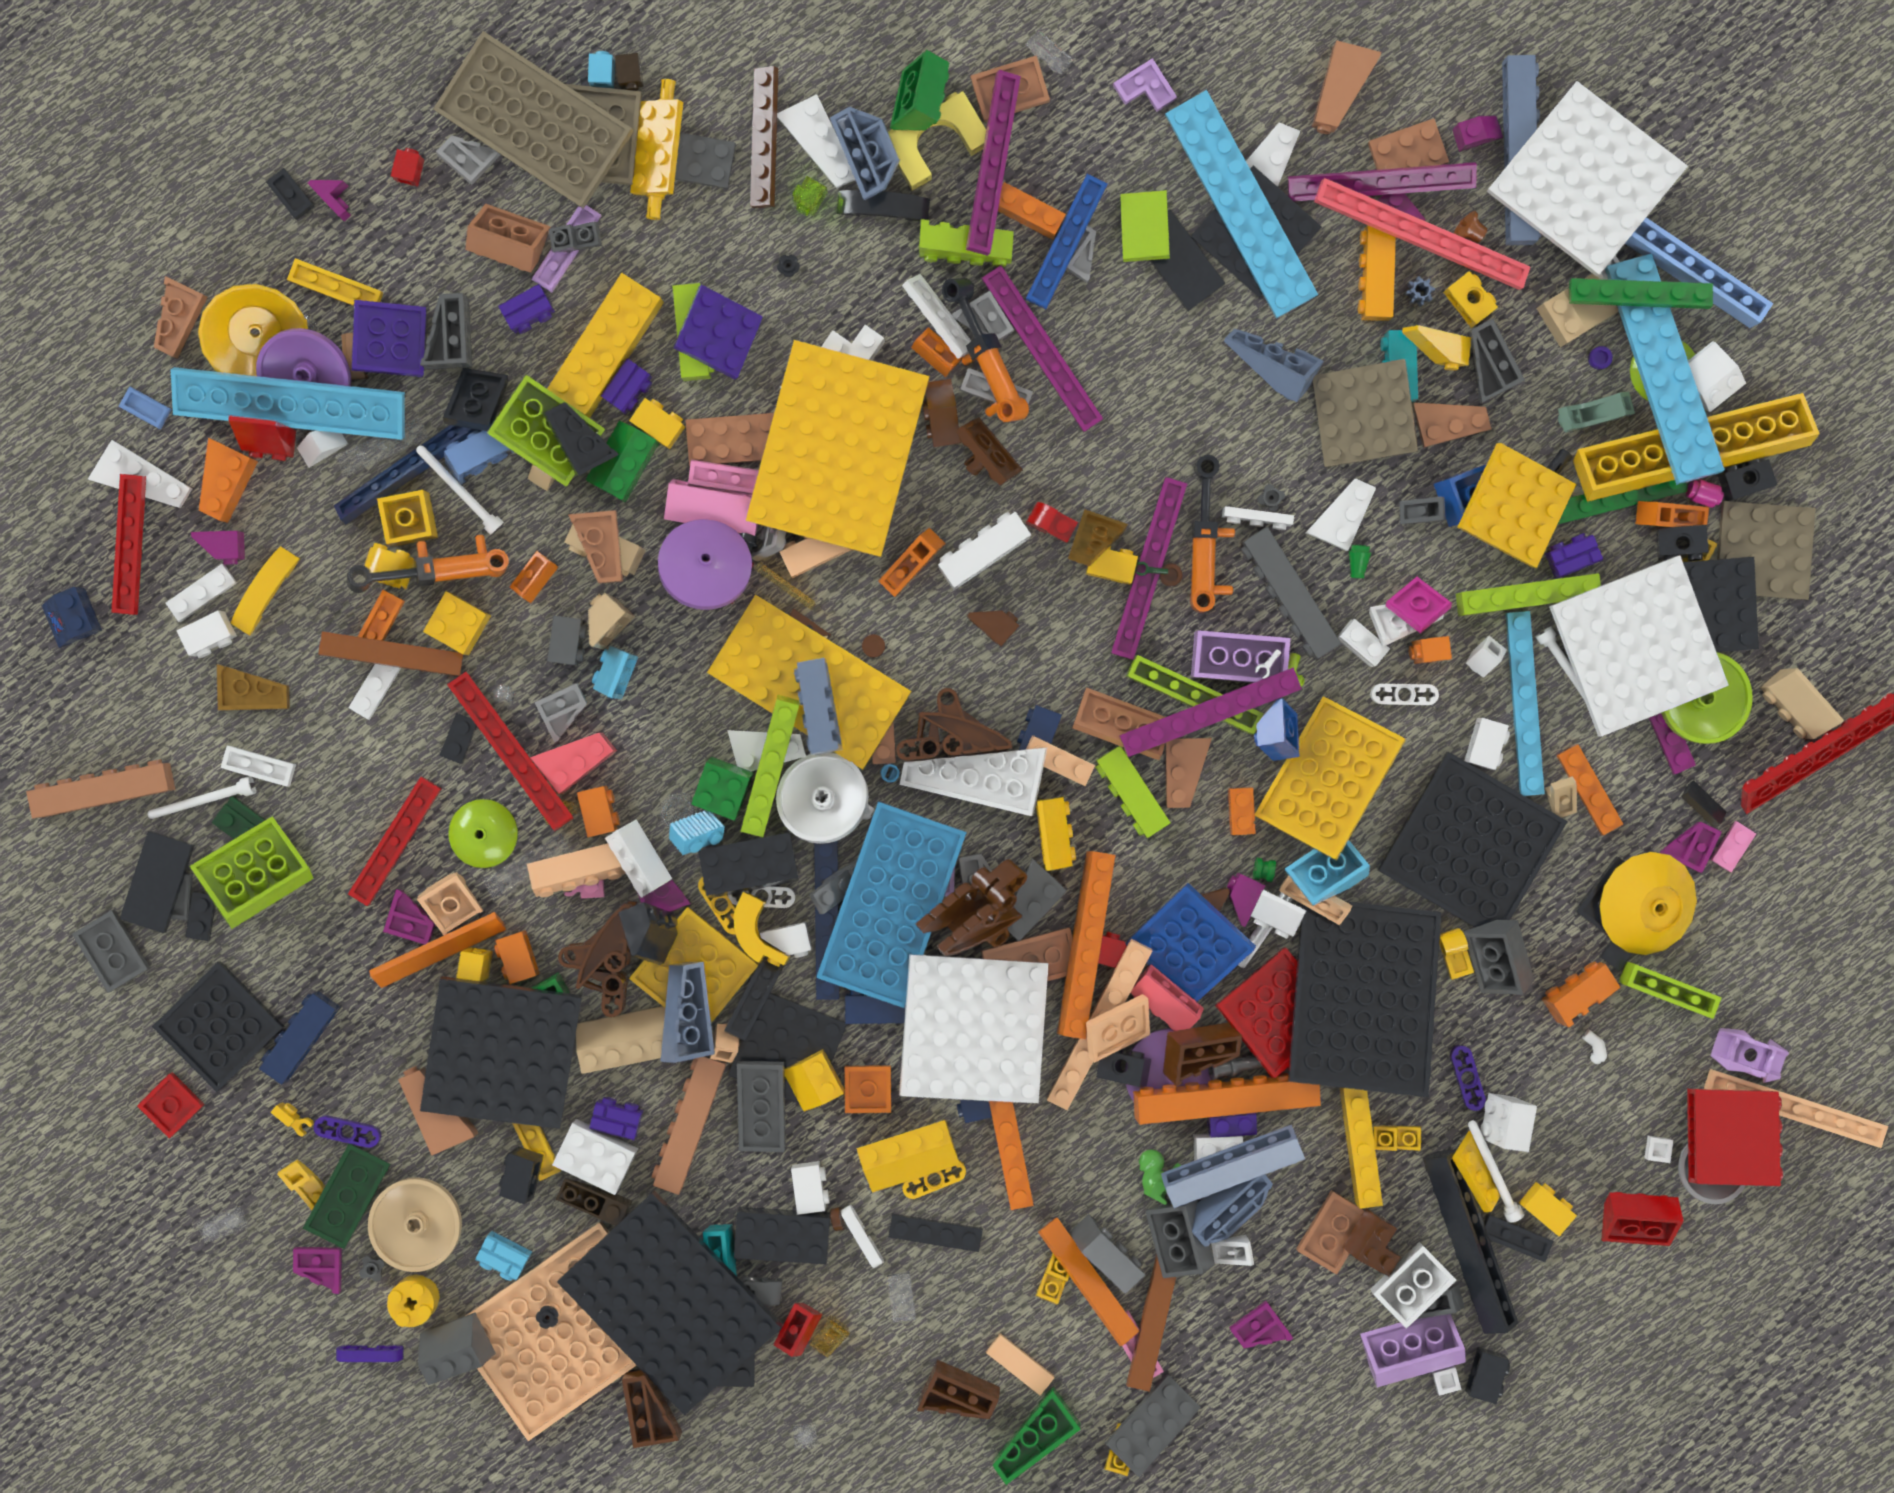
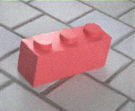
M1150 965L1138 977L1130 992L1134 998L1142 994L1146 996L1151 1012L1165 1021L1173 1031L1190 1029L1200 1019L1204 1010L1199 1003L1153 965Z

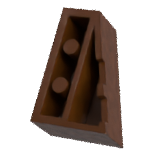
M1228 1022L1167 1032L1163 1074L1175 1086H1179L1182 1084V1080L1192 1075L1194 1077L1201 1075L1202 1070L1211 1066L1216 1068L1240 1056L1242 1035Z
M937 1359L920 1395L917 1411L932 1410L939 1411V1414L949 1412L958 1413L965 1417L990 1419L999 1401L1000 1387Z
M640 1369L626 1372L622 1378L633 1448L679 1441L682 1430L661 1390Z

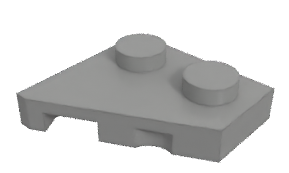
M765 526L758 538L763 540L759 551L752 552L751 559L761 561L783 550L786 544V532Z

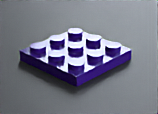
M701 284L698 287L673 348L733 379H737L763 316Z
M354 300L351 371L423 377L424 368L420 363L425 352L426 307Z

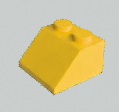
M824 1049L784 1069V1075L803 1111L824 1105L844 1094L845 1089Z

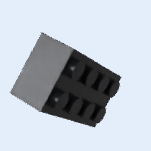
M790 833L698 851L708 899L799 881Z
M739 1207L736 1220L734 1258L826 1265L829 1248L830 1213L813 1212L797 1215V1210Z

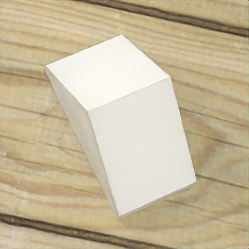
M316 430L310 432L297 449L310 468L348 445V442L342 433Z
M1246 1235L1229 1237L1220 1242L1211 1243L1216 1264L1254 1265L1251 1244Z

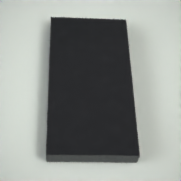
M1169 210L1170 259L1149 261L1187 312H1189L1224 286L1225 282L1173 212Z
M148 831L120 919L166 933L195 845Z

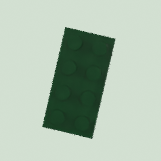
M348 1144L302 1229L346 1249L391 1164L352 1144Z

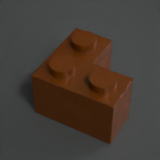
M952 380L928 382L922 404L925 420L930 421V424L926 425L927 438H932L933 447L961 443L956 433L959 429Z
M1366 1208L1342 1248L1357 1260L1388 1277L1401 1258L1387 1247L1397 1228L1383 1217Z

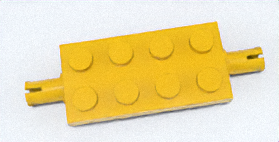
M661 79L660 99L641 101L634 177L630 193L645 195L648 198L646 218L650 220L661 219L662 200L665 199V195L673 194L683 102L678 99L673 100L676 81L671 79Z

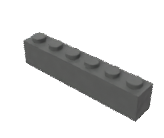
M1268 527L1242 542V554L1247 560L1251 559L1256 566L1253 568L1254 573L1260 580L1264 579L1268 585L1265 588L1271 599L1276 598L1280 604L1277 607L1284 619L1288 617L1292 623L1290 629L1296 638L1300 637L1305 645L1302 648L1309 658L1318 659L1339 646L1341 642Z

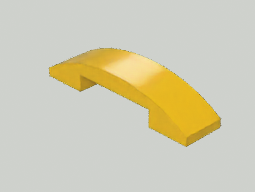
M280 546L264 564L248 587L233 615L231 624L251 636L263 617L261 616L284 579L289 577L300 558Z
M296 1160L277 1174L291 1191L295 1190L308 1207L313 1210L325 1185L306 1165Z

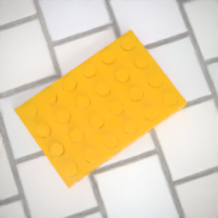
M1323 696L1299 737L1300 757L1286 759L1255 812V817L1337 861L1405 743V738Z

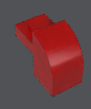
M1036 502L1026 524L1044 534L1048 533L1067 544L1078 522L1049 505Z

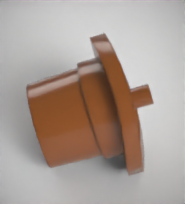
M1473 211L1460 221L1453 234L1478 244L1486 235L1487 227L1479 222L1477 219L1478 213Z

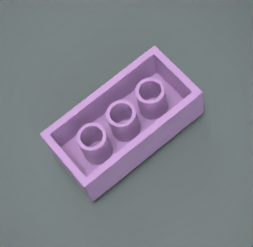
M1196 631L1194 633L1191 678L1257 682L1262 680L1267 669L1261 667L1256 673V667L1259 664H1264L1277 649L1281 654L1269 668L1270 674L1268 677L1288 670L1290 638Z

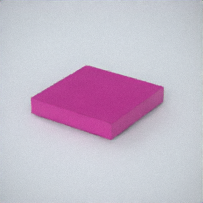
M1416 577L1386 601L1385 607L1421 634L1451 609L1452 603L1419 577Z

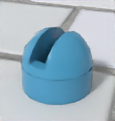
M885 764L880 770L881 778L889 783L894 782L899 777V769L893 764ZM892 767V770L889 773V778H886L885 776L888 771V768Z

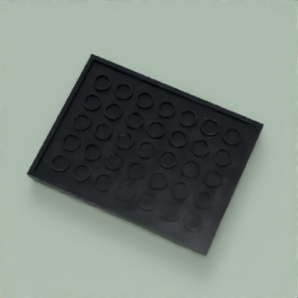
M1345 901L1352 905V908L1343 922L1338 925L1302 904V909L1306 910L1300 923L1288 1082L1428 1098L1441 912Z
M655 1190L557 1281L640 1370L647 1374L648 1378L684 1416L783 1326Z

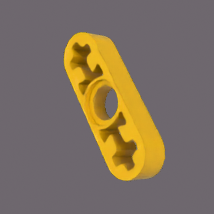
M702 877L698 882L699 891L725 931L729 934H735L734 927L731 929L728 927L730 924L728 917L723 920L721 915H725L733 909L734 913L730 915L734 920L736 906L732 904L728 895L716 897L712 900L708 899L706 891L703 889L704 881ZM718 898L727 900L728 907L726 910L719 911L716 909L715 901Z
M959 1160L960 1165H956L957 1168H962L959 1171V1176L956 1177L955 1174H950L947 1176L949 1181L946 1182L942 1171L935 1172L941 1177V1181L937 1185H931L928 1182L927 1178L929 1175L922 1176L924 1177V1184L928 1189L923 1190V1186L917 1188V1193L914 1194L912 1191H907L909 1183L913 1182L914 1185L921 1183V1180L916 1178L904 1182L903 1193L910 1199H916L961 1181L965 1177L966 1167ZM952 1167L945 1169V1173L951 1171Z

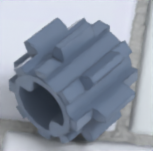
M1418 276L1414 283L1410 281L1407 284L1410 290L1404 295L1410 296L1409 304L1417 302L1419 307L1424 305V301L1430 302L1433 299L1430 293L1435 288L1430 286V279L1423 281ZM1419 287L1421 291H1424V296H1421L1420 292H1416L1415 288Z

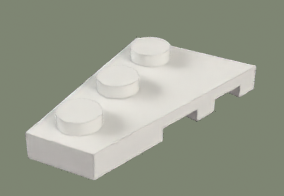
M1279 122L1246 160L1249 168L1254 165L1278 187L1300 131Z
M1354 479L1306 531V534L1348 551L1376 487Z
M1385 605L1370 607L1369 614L1382 647L1416 632L1413 627L1385 607ZM1443 614L1439 619H1437L1435 622H1437V621L1443 619L1444 614Z
M727 730L737 766L749 771L757 770L767 732ZM791 734L784 762L806 757L800 734Z

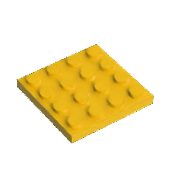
M1497 443L1457 528L1526 565L1537 568L1576 484L1508 446Z
M687 907L677 919L678 925L676 929L678 934L664 964L658 965L644 960L629 979L665 1008L669 965L685 962H703L712 1023L759 964L691 908Z

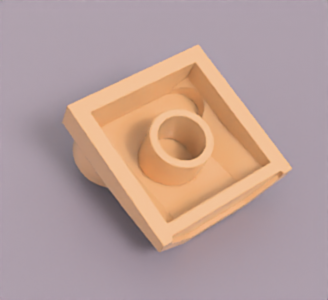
M457 872L449 874L431 885L417 898L443 935H446L450 930L477 913L483 912L482 907L467 887L465 879Z

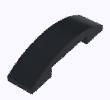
M860 190L838 191L837 214L905 218V220L911 221L928 220L930 198L881 191L864 200Z

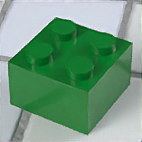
M711 756L705 763L691 805L735 821L742 808L754 772Z

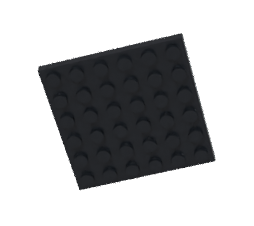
M1446 752L1377 871L1473 927H1478L1495 920H1510L1568 821L1452 753Z
M441 976L420 1111L560 1129L582 995Z

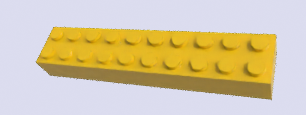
M1803 393L1707 417L1723 467L1811 446L1820 434ZM1658 429L1578 449L1573 459V464L1587 502L1675 480Z

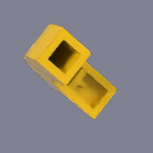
M743 892L734 914V930L740 946L748 956L758 963L762 962L764 957L767 956V961L779 967L780 964L786 965L790 955L767 944L761 938L758 931V919L766 901L748 892Z

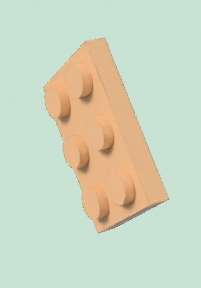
M1142 994L1086 1022L1090 1060L1095 1063L1150 1035L1149 1002L1146 996Z

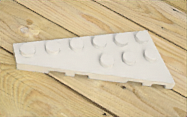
M1048 747L906 761L903 765L900 785L1033 816Z

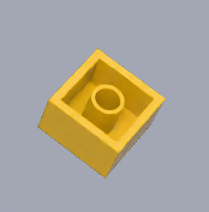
M418 490L377 499L387 545L395 547L438 538L429 492Z
M446 591L423 632L461 654L469 655L491 615Z

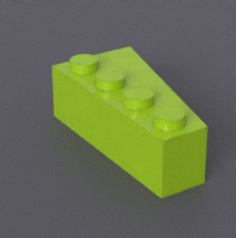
M921 219L919 255L926 262H937L938 259H947V263L959 264L961 260L970 261L971 265H983L984 262H993V266L1006 267L1007 263L1011 264L1014 231L995 229L991 253L987 256L966 250L969 225L959 226L956 229L950 223L940 222L938 225L933 226L929 225V220Z

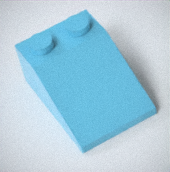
M609 646V649H605L601 656L600 662H603L600 671L597 670L592 679V683L595 684L593 689L610 698L622 699L638 656Z
M1348 840L1337 861L1313 849L1286 867L1285 871L1312 906L1351 888L1369 876L1370 865Z

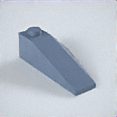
M1234 329L1224 340L1276 392L1282 394L1286 399L1298 402L1306 393L1324 362L1297 348L1295 354L1284 351L1282 349L1283 344L1278 342L1268 345L1263 344V339L1260 336Z

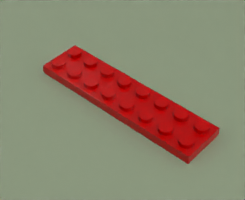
M1889 693L1885 695L1878 704L1870 705L1857 717L1845 720L1841 727L1834 731H1827L1820 740L1815 743L1810 742L1806 744L1802 751L1795 755L1787 756L1776 767H1769L1757 779L1748 780L1742 787L1741 807L1746 814L1750 813L1894 723V694Z

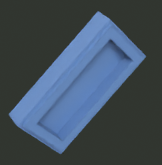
M130 386L119 405L120 408L158 429L163 427L172 410Z

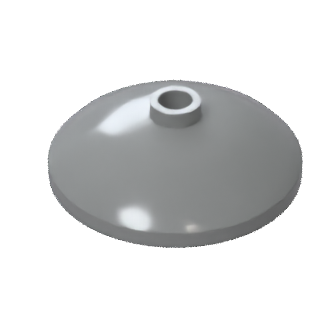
M1688 1144L1682 1150L1678 1163L1679 1177L1684 1188L1694 1198L1709 1204H1723L1733 1200L1743 1191L1746 1185L1695 1184L1688 1182Z

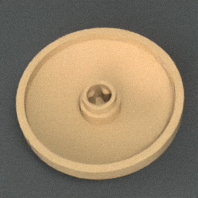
M407 1178L387 1187L374 1201L368 1217V1234L376 1253L390 1266L408 1272L425 1271L442 1263L455 1249L462 1230L461 1212L454 1197L442 1185L425 1178Z

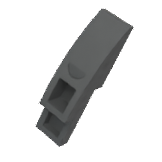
M858 858L823 880L822 885L809 894L819 914H825L844 900Z

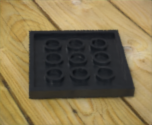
M1253 165L1250 170L1295 253L1298 255L1322 226ZM1215 208L1191 235V238L1259 298L1263 293Z
M1754 557L1683 562L1716 652L1759 649Z
M219 961L152 1027L218 1092L285 1026Z
M770 993L746 1041H741L728 1076L737 1079L738 1061L784 1062V1069L822 1049H824L832 1063L847 1024L844 1021ZM784 1075L785 1098L799 1103Z

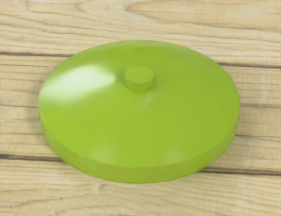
M1718 652L1716 653L1729 686L1661 712L1666 724L1675 734L1693 743L1711 744L1732 737L1745 724L1751 711L1753 695L1747 674L1736 661Z

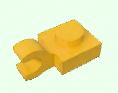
M282 1102L276 1105L271 1113L287 1127L291 1126L299 1136L303 1137L307 1134L302 1129L303 1123L309 1127L314 1125L312 1119L307 1117L300 1118L296 1113L297 1109L292 1104Z

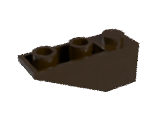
M568 1178L564 1179L556 1197L557 1201L615 1226L626 1217L632 1204V1200L623 1196L614 1195L599 1187Z

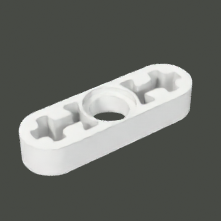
M1377 684L1371 689L1370 696L1373 702L1381 705H1432L1438 700L1439 692L1435 686L1430 684ZM1380 687L1383 688L1384 692H1392L1391 687H1395L1393 692L1395 701H1391L1392 696L1383 697V701H1381L1380 697L1376 696V692L1380 691ZM1401 688H1407L1410 691V698L1407 701H1402L1398 697V692ZM1414 688H1418L1417 693L1426 692V688H1428L1429 692L1433 693V697H1430L1429 701H1426L1425 697H1417L1418 702H1414L1416 697Z
M771 886L761 888L767 891L769 895L764 907L788 908L795 901V893L789 887ZM761 889L753 890L752 895L755 896L756 892ZM771 890H776L775 895H782L783 891H787V895L791 896V900H788L787 904H783L781 899H775L776 904H771L773 897ZM733 894L728 895L732 904L737 905V898L733 897Z
M849 1205L840 1210L844 1221L870 1265L875 1268L884 1263V1259L872 1238L865 1233V1227L853 1206Z

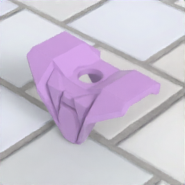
M1719 1028L1710 1056L1727 1071L1745 1072L1759 1078L1763 1077V1082L1766 1083L1781 1078L1780 1073L1789 1052L1771 1039L1765 1044L1754 1040L1744 1030ZM1753 1048L1757 1056L1755 1060L1749 1062L1745 1059L1744 1054L1747 1049Z

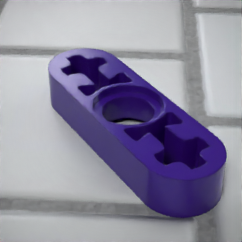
M1456 1045L1450 1051V1060L1463 1103L1470 1110H1480L1484 1107L1486 1098L1472 1052L1464 1045ZM1459 1050L1467 1053L1463 1059L1465 1064H1470L1471 1067H1463L1461 1060L1455 1058L1459 1054ZM1466 1071H1470L1473 1074V1080L1469 1084H1464L1461 1080L1462 1074ZM1477 1085V1089H1473V1092L1480 1099L1477 1100V1105L1469 1102L1472 1099L1471 1092L1469 1090L1465 1092V1088L1471 1089Z
M329 1115L318 1118L313 1127L314 1132L320 1137L367 1148L377 1145L382 1137L381 1131L376 1126ZM326 1120L328 1121V1126L335 1127L337 1126V1123H339L336 1129V1135H334V1129H328L325 1132H323V1127H321L320 1124L324 1123ZM344 1125H350L353 1128L354 1134L352 1137H345L343 1135L342 1128ZM359 1128H362V1130L360 1131V1133L367 1134L369 1133V1131H372V1135L376 1136V1139L371 1140V1142H368L367 1137L360 1136L359 1140H356L359 1134Z
M342 1345L336 1348V1361L398 1362L404 1359L403 1346L377 1345V1348H367V1345Z

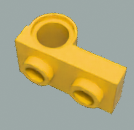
M1460 928L1441 933L1439 945L1450 979L1453 980L1474 973L1467 951L1468 943L1463 931Z

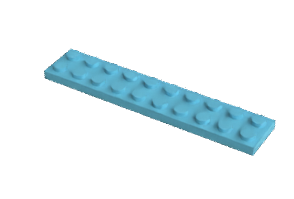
M1208 91L1200 93L1165 114L1167 120L1276 319L1316 297L1318 293Z
M1652 254L1608 265L1605 268L1608 280L1661 282ZM1617 306L1676 485L1723 472L1724 467L1671 309L1668 307Z
M176 367L171 369L173 415L228 421L229 416L273 420L290 428L400 440L405 438V392Z

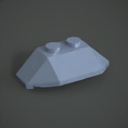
M848 107L830 117L863 199L867 200L885 190L900 159L884 121L881 118L852 107Z
M1264 1174L1253 1180L1204 1197L1197 1203L1192 1233L1204 1247L1209 1246L1210 1243H1217L1228 1239L1262 1207L1268 1190L1273 1185L1272 1182Z

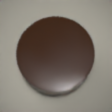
M1173 563L1164 565L1162 568L1168 569V574L1159 575L1162 584L1172 587L1180 583L1182 579L1181 568Z
M872 634L863 640L862 649L869 657H879L885 650V642L879 635Z
M841 1207L830 1210L831 1223L835 1231L845 1229V1222L840 1212L842 1210Z

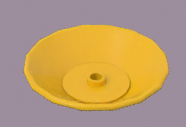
M258 284L233 286L216 295L202 312L198 335L202 353L216 372L257 376V359L265 343L279 332L293 328L308 329L306 318L296 303L280 291ZM251 329H258L259 334H252Z
M1648 852L1632 856L1614 870L1604 885L1600 901L1602 926L1614 944L1629 953L1649 955L1664 951L1681 939L1693 920L1697 903L1695 883L1685 865L1670 855Z

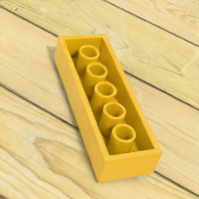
M621 273L547 389L590 418L603 399L601 394L626 359L632 354L664 304L663 300Z

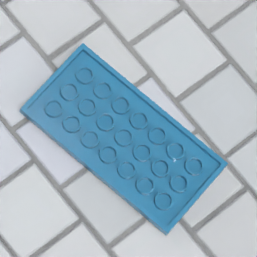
M878 801L816 978L905 1008L909 954L923 955L931 932L923 934L916 926V923L926 914H929L935 906L942 903L966 832Z

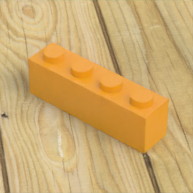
M1369 225L1360 233V245H1364V252L1359 257V267L1363 268V277L1359 278L1358 289L1362 291V300L1358 302V314H1362L1361 320L1389 321L1393 318L1396 237Z

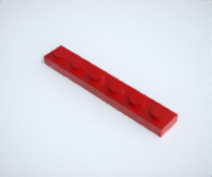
M120 474L112 613L138 615L146 476Z
M423 776L419 778L348 895L364 905L370 906L442 788Z

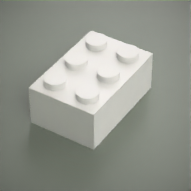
M576 1119L572 1123L552 1165L615 1195L639 1148L607 1133L589 1129V1124Z

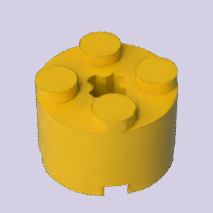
M374 543L373 547L369 549L364 564L371 573L414 568V558L410 557V554L405 551L396 550V553L387 550L388 547ZM410 578L377 582L399 589L401 586L407 589Z
M410 1275L402 1279L388 1295L387 1307L390 1316L398 1326L416 1327L429 1319L435 1312L440 1299L436 1284L422 1275Z

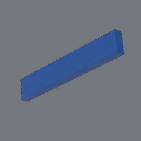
M1089 174L1086 175L1026 297L1027 301L1045 310L1047 309L1108 185L1107 183Z

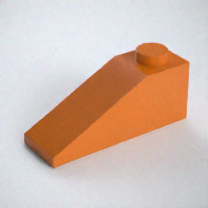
M1638 501L1635 524L1662 527L1707 525L1709 507Z
M928 528L917 537L878 582L895 597L946 543L934 531Z

